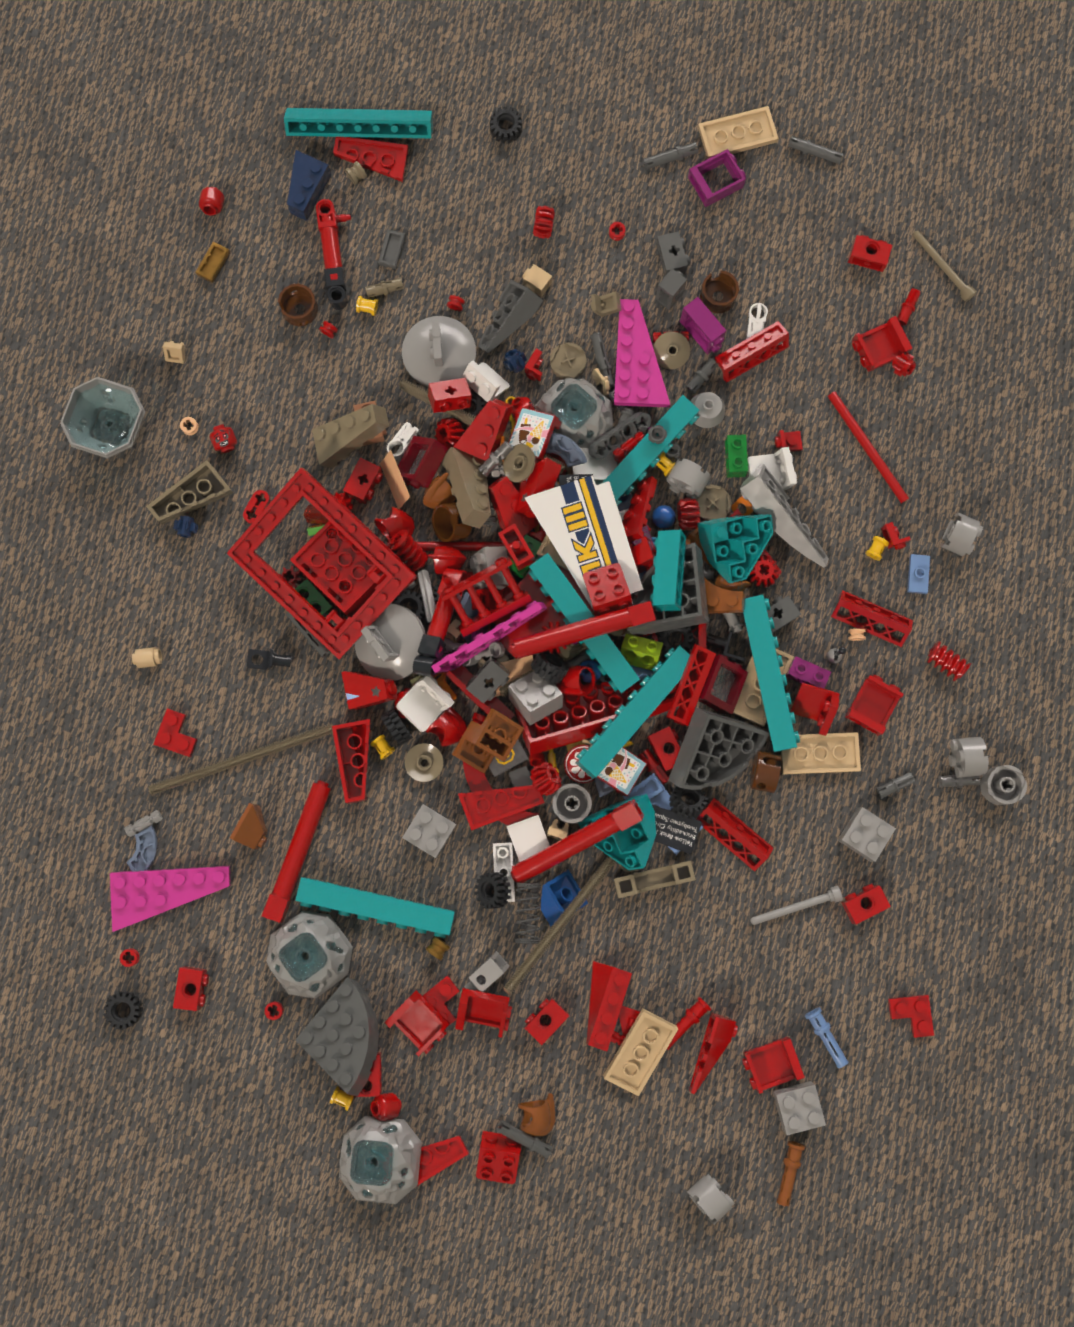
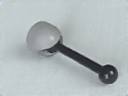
M842 646L839 649H830L826 654L827 661L831 664L840 662L842 654L846 653V648Z

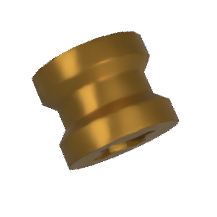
M434 936L432 944L427 946L426 950L437 959L442 960L444 952L448 951L450 946Z

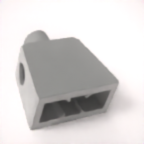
M496 951L469 976L470 982L464 987L483 992L505 973L509 964Z

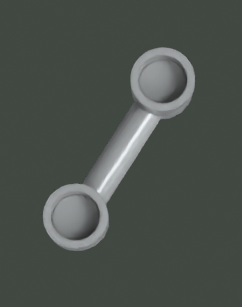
M493 642L488 650L482 651L462 665H476L481 658L503 657L505 652L504 646L501 642Z

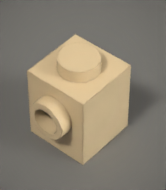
M535 264L523 274V285L540 297L544 295L552 284V275Z

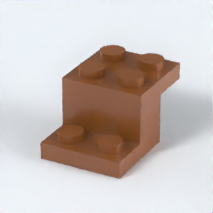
M491 708L482 725L473 721L470 722L452 755L485 774L494 757L503 762L506 761L524 728Z

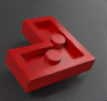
M167 708L153 745L191 757L198 739L181 734L180 731L186 715Z
M447 975L422 996L449 1024L456 1020L445 1003L460 992V990Z
M929 995L888 999L890 1019L910 1018L914 1038L934 1036Z

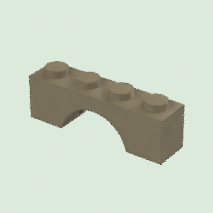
M691 861L613 878L617 898L696 880Z

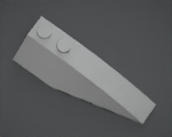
M764 464L761 465L742 483L740 487L741 495L744 499L750 501L752 509L757 515H772L773 530L789 545L823 568L826 567L829 560L816 538L811 539L809 527L806 523L800 522L798 516L800 513L796 507L791 508L787 501L790 498L767 467Z

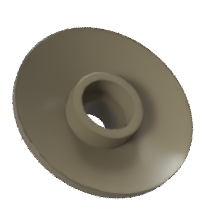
M666 332L659 336L654 343L653 349L657 362L665 369L680 368L687 362L690 356L689 342L678 332ZM670 347H674L676 349V352L674 354H671L669 352Z
M525 444L513 446V450L503 461L505 476L512 482L525 481L534 470L535 454Z
M427 743L412 747L405 758L407 773L411 778L419 782H429L437 778L444 765L441 752L435 746ZM422 760L428 761L426 767L421 765Z

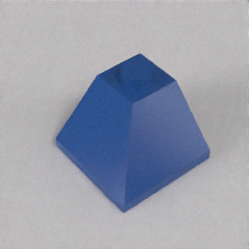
M569 869L542 886L541 911L550 927L554 925L555 921L565 912L564 910L568 908L567 906L581 891ZM587 900L584 901L580 909L588 904Z

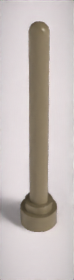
M915 231L913 237L958 287L961 294L960 297L964 302L974 297L977 291L973 286H966L919 231Z

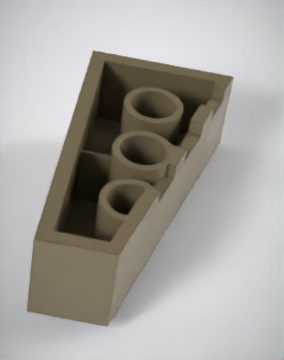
M371 404L312 429L319 465L334 468L338 465L339 461L349 457L352 451L361 448L368 439H373L389 427L386 408Z
M451 447L441 463L449 473L447 480L451 481L452 495L457 498L456 506L463 524L480 529L491 515L487 477L482 474L484 471L480 472L478 469L485 461Z
M206 460L146 507L157 521L163 525L231 495L233 491L208 460Z

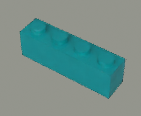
M681 530L658 531V538L655 539L657 551L653 559L655 574L652 576V584L654 589L653 593H651L650 601L658 611H681L686 536Z

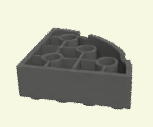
M696 543L688 544L685 548L681 611H658L652 605L656 620L628 627L627 630L634 636L709 623L702 551ZM654 565L641 579L643 590L634 592L633 605L650 601V596L654 589L652 584V576L655 574Z
M696 707L668 780L679 788L691 790L721 785L733 779L749 765L748 762L764 746L769 732L757 726Z
M347 977L295 1041L347 1094L358 1096L367 1083L373 1061L376 1060L379 1040L378 1021L367 992L356 980Z

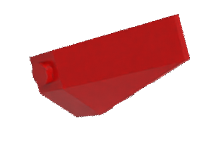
M711 1012L689 1087L690 1093L695 1094L731 1042L732 1037L736 1036L738 1026L734 1019Z

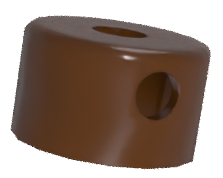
M722 270L718 277L712 279V274L710 273L703 281L700 300L710 312L717 314L729 311L735 304L739 292V283L729 272ZM714 292H721L723 299L715 301L713 299Z
M291 284L281 291L278 303L285 320L291 325L298 327L312 323L318 313V304L311 289L302 284ZM298 304L305 306L303 314L295 312V307Z
M456 502L439 504L435 507L432 514L434 532L443 542L465 539L469 536L472 526L463 523L459 524L458 516L460 514Z
M762 751L757 752L750 775L751 789L770 793L775 792L781 767L776 766L778 760L781 761V755Z

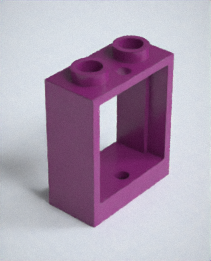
M726 149L690 168L688 179L704 206L707 207L742 189L746 181V175L738 167L736 157ZM724 164L735 182L712 193L702 175Z
M699 297L695 298L683 308L680 323L707 355L711 352L716 353L722 347L721 344L725 340L724 336L727 330Z

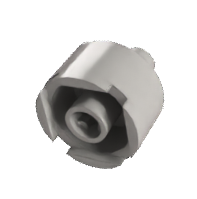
M679 458L669 473L667 482L671 485L669 488L673 492L679 494L681 491L686 494L687 498L697 499L701 496L711 475L707 471L704 474L701 471L702 467L695 462L684 458L680 461Z
M957 512L954 515L957 517L956 520H951L944 532L942 540H945V543H941L940 547L960 556L970 555L975 546L973 542L976 537L980 536L983 526H980L979 521Z
M981 737L950 740L952 755L948 756L949 765L954 767L957 778L981 776L987 773L989 760L988 756H984L983 750H987Z
M1002 765L993 767L982 776L980 783L981 794L995 805L1013 804L1024 797L1027 791V782L1021 770L1014 766Z
M566 784L556 791L552 807L555 815L561 821L575 824L588 816L592 807V800L588 791L582 786ZM570 799L577 802L574 809L566 805Z
M708 1174L697 1181L687 1191V1194L690 1195L689 1197L701 1212L709 1217V1221L715 1225L732 1209V1205L735 1203L722 1190L719 1191L721 1188L720 1184Z

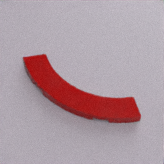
M463 762L465 777L471 792L493 790L484 773ZM522 811L499 821L508 826L539 815V813Z

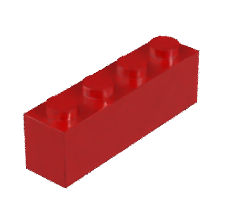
M371 719L332 726L344 799L347 804L367 800L366 779Z
M593 961L586 1045L608 1051L632 973Z

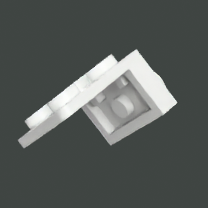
M471 361L461 377L466 378L468 386L487 402L498 397L510 386L508 382L484 362L478 365L475 361Z
M789 447L781 448L774 454L750 456L747 458L749 476L764 464L783 490H788L797 484V474L794 471L793 457Z
M424 676L397 703L396 708L420 732H424L444 710L454 704V701L448 692L438 686L434 678Z

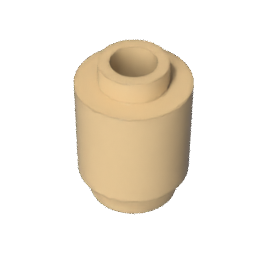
M155 647L136 649L135 653L132 654V662L137 668L155 667L158 664H162V652Z

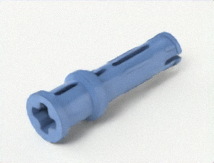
M815 1008L808 1012L805 1018L809 1019L814 1028V1033L822 1039L837 1068H842L849 1062L832 1035L829 1022H826L821 1014V1008Z

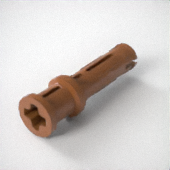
M795 1141L787 1142L789 1147L787 1156L783 1160L785 1168L776 1201L778 1204L788 1207L797 1169L802 1165L800 1162L802 1151L806 1147Z

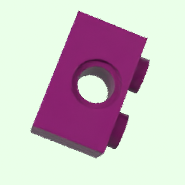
M795 656L786 677L800 684L806 683L824 689L831 672Z

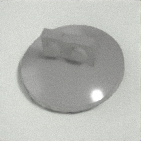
M432 316L419 321L408 331L402 345V359L409 375L419 384L429 387V383L460 379L468 364L476 360V345L472 334L461 322L446 316Z
M390 604L371 626H365L361 630L363 635L355 643V650L360 663L371 675L400 680L413 673V662L415 657L419 655L417 651L423 634L426 635L415 613L402 605Z

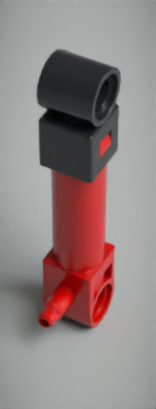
M322 199L316 204L318 229L321 235L325 283L328 290L327 297L332 308L341 310L347 306L348 299L345 293L347 290L341 260L338 223L351 220V215H337L331 200ZM336 296H342L341 299L334 300Z
M446 568L443 572L437 591L439 598L427 634L422 636L417 651L419 655L415 657L413 662L414 674L432 678L437 674L431 666L442 659L446 646L444 640L455 609L450 599L443 601L440 593L443 592L446 586L451 584L454 586L467 579V572L464 570ZM464 591L456 594L459 601H461Z

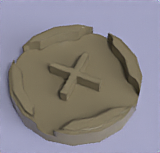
M567 342L556 346L550 356L552 371L563 379H575L580 376L587 364L584 350L575 343Z
M706 486L701 496L696 499L700 507V518L704 521L725 518L731 510V497L721 486Z

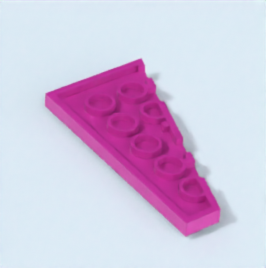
M620 299L621 311H619L614 405L670 408L671 404L639 300Z
M531 602L526 606V610L513 614L510 617L511 619L498 624L494 629L485 634L480 633L473 638L474 641L461 645L457 648L456 652L443 657L441 661L431 666L433 671L439 673L455 670L487 649L491 643L499 641L546 610L547 607L544 602Z
M230 866L111 872L112 932L229 887Z

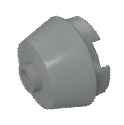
M703 392L694 396L690 401L700 410L698 414L699 419L694 423L697 426L712 428L723 420L725 405L716 394Z

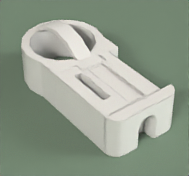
M755 303L750 307L746 339L764 329L768 309L762 303ZM754 308H757L756 318L751 313ZM761 309L764 312L763 318H760Z
M406 422L392 441L388 443V453L394 446L400 445L398 451L393 456L395 460H401L413 436H417V434L420 436L419 429L415 426L412 427L410 423Z

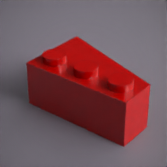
M498 399L489 400L454 447L486 461L490 457L489 454L495 452L500 446L501 437L504 435L514 406Z
M501 476L488 486V493L502 530L516 524L521 535L525 536L539 524L536 517L529 518L517 511L519 492L507 476Z

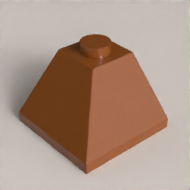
M248 804L230 836V839L254 850H258L259 847L262 848L267 841V837H265L267 829L259 805Z

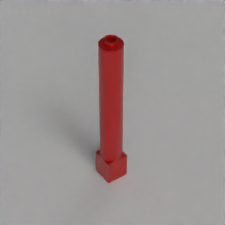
M647 601L514 639L510 647L513 656L517 655L518 659L651 622L656 620L651 601Z
M318 780L317 783L313 782L273 891L269 894L262 917L278 923H282L285 919L291 903V896L331 788H328L329 784Z
M632 799L615 808L613 812L512 866L511 876L515 882L524 883L616 832L623 831L642 821L644 814L636 800Z

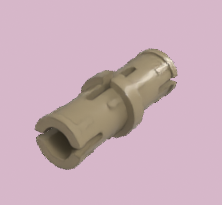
M401 277L390 281L383 280L381 283L366 286L365 289L369 299L383 294L386 296L388 293L402 290L404 287Z

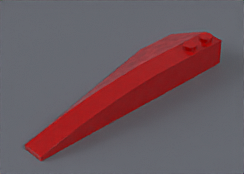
M602 682L601 685H595L593 691L586 696L563 694V707L532 725H529L514 706L519 725L524 728L522 735L529 754L534 755L593 737L596 733L600 735L604 730L602 726L608 719L613 720L616 716L614 712L622 704L625 706L629 701L627 697L634 690L638 691L642 687L640 682H636L622 693L619 690L614 691L609 682ZM679 682L648 718L669 710Z

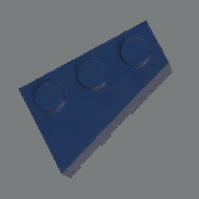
M298 150L295 151L287 205L291 214L307 221L331 177V171L328 164Z

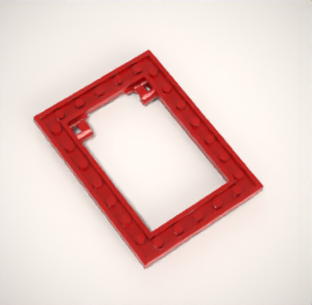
M303 467L296 472L227 552L241 568L339 660L363 635L361 630L365 626H371L417 576ZM303 497L374 563L366 574L378 584L375 587L376 591L352 617L349 616L347 619L341 618L335 609L326 618L322 616L256 553L257 549ZM378 568L384 572L381 576L376 573ZM332 620L337 624L335 627L330 623Z

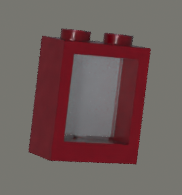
M413 436L398 465L405 485L407 487L411 485L417 489L420 487L428 488L448 448L436 439Z
M717 654L698 702L720 714L733 715L749 672L743 670L742 665L728 661V657Z

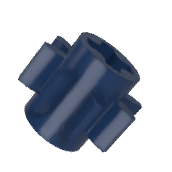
M513 349L505 354L503 364L506 370L509 369L510 372L518 373L525 368L527 358L524 352L521 353L520 350Z
M180 516L179 520H174L173 529L177 531L178 536L191 538L192 533L197 534L198 525L194 523V518Z

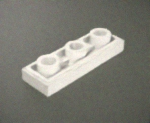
M493 843L494 872H500L501 869L507 870L508 874L504 877L508 878L506 883L510 882L511 885L508 886V889H511V893H508V895L511 897L507 901L515 902L514 880L511 876L513 866L512 843Z

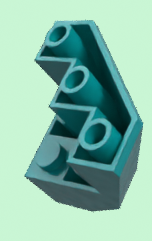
M771 514L732 516L698 523L699 539L707 560L728 583L748 578L773 535Z
M647 794L634 796L612 804L578 822L582 829L613 812L615 808L635 799L644 814L643 820L594 844L595 847L628 870L641 869L646 866L656 837L655 811Z

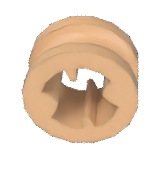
M185 417L180 422V428L186 435L197 433L199 426L194 418ZM188 422L194 425L193 428L191 427V430L185 427V425H188Z
M848 630V633H850L848 640H866L864 636L866 630Z

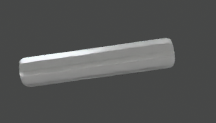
M421 570L418 571L417 575L427 623H430L435 610V602L429 572Z

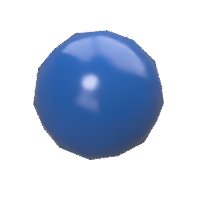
M667 505L658 506L652 513L653 523L662 529L671 527L676 519L674 510Z
M588 659L579 665L592 668L596 675V681L602 675L597 667L600 664L595 660ZM583 669L579 678L589 684L592 680L591 673L588 669Z

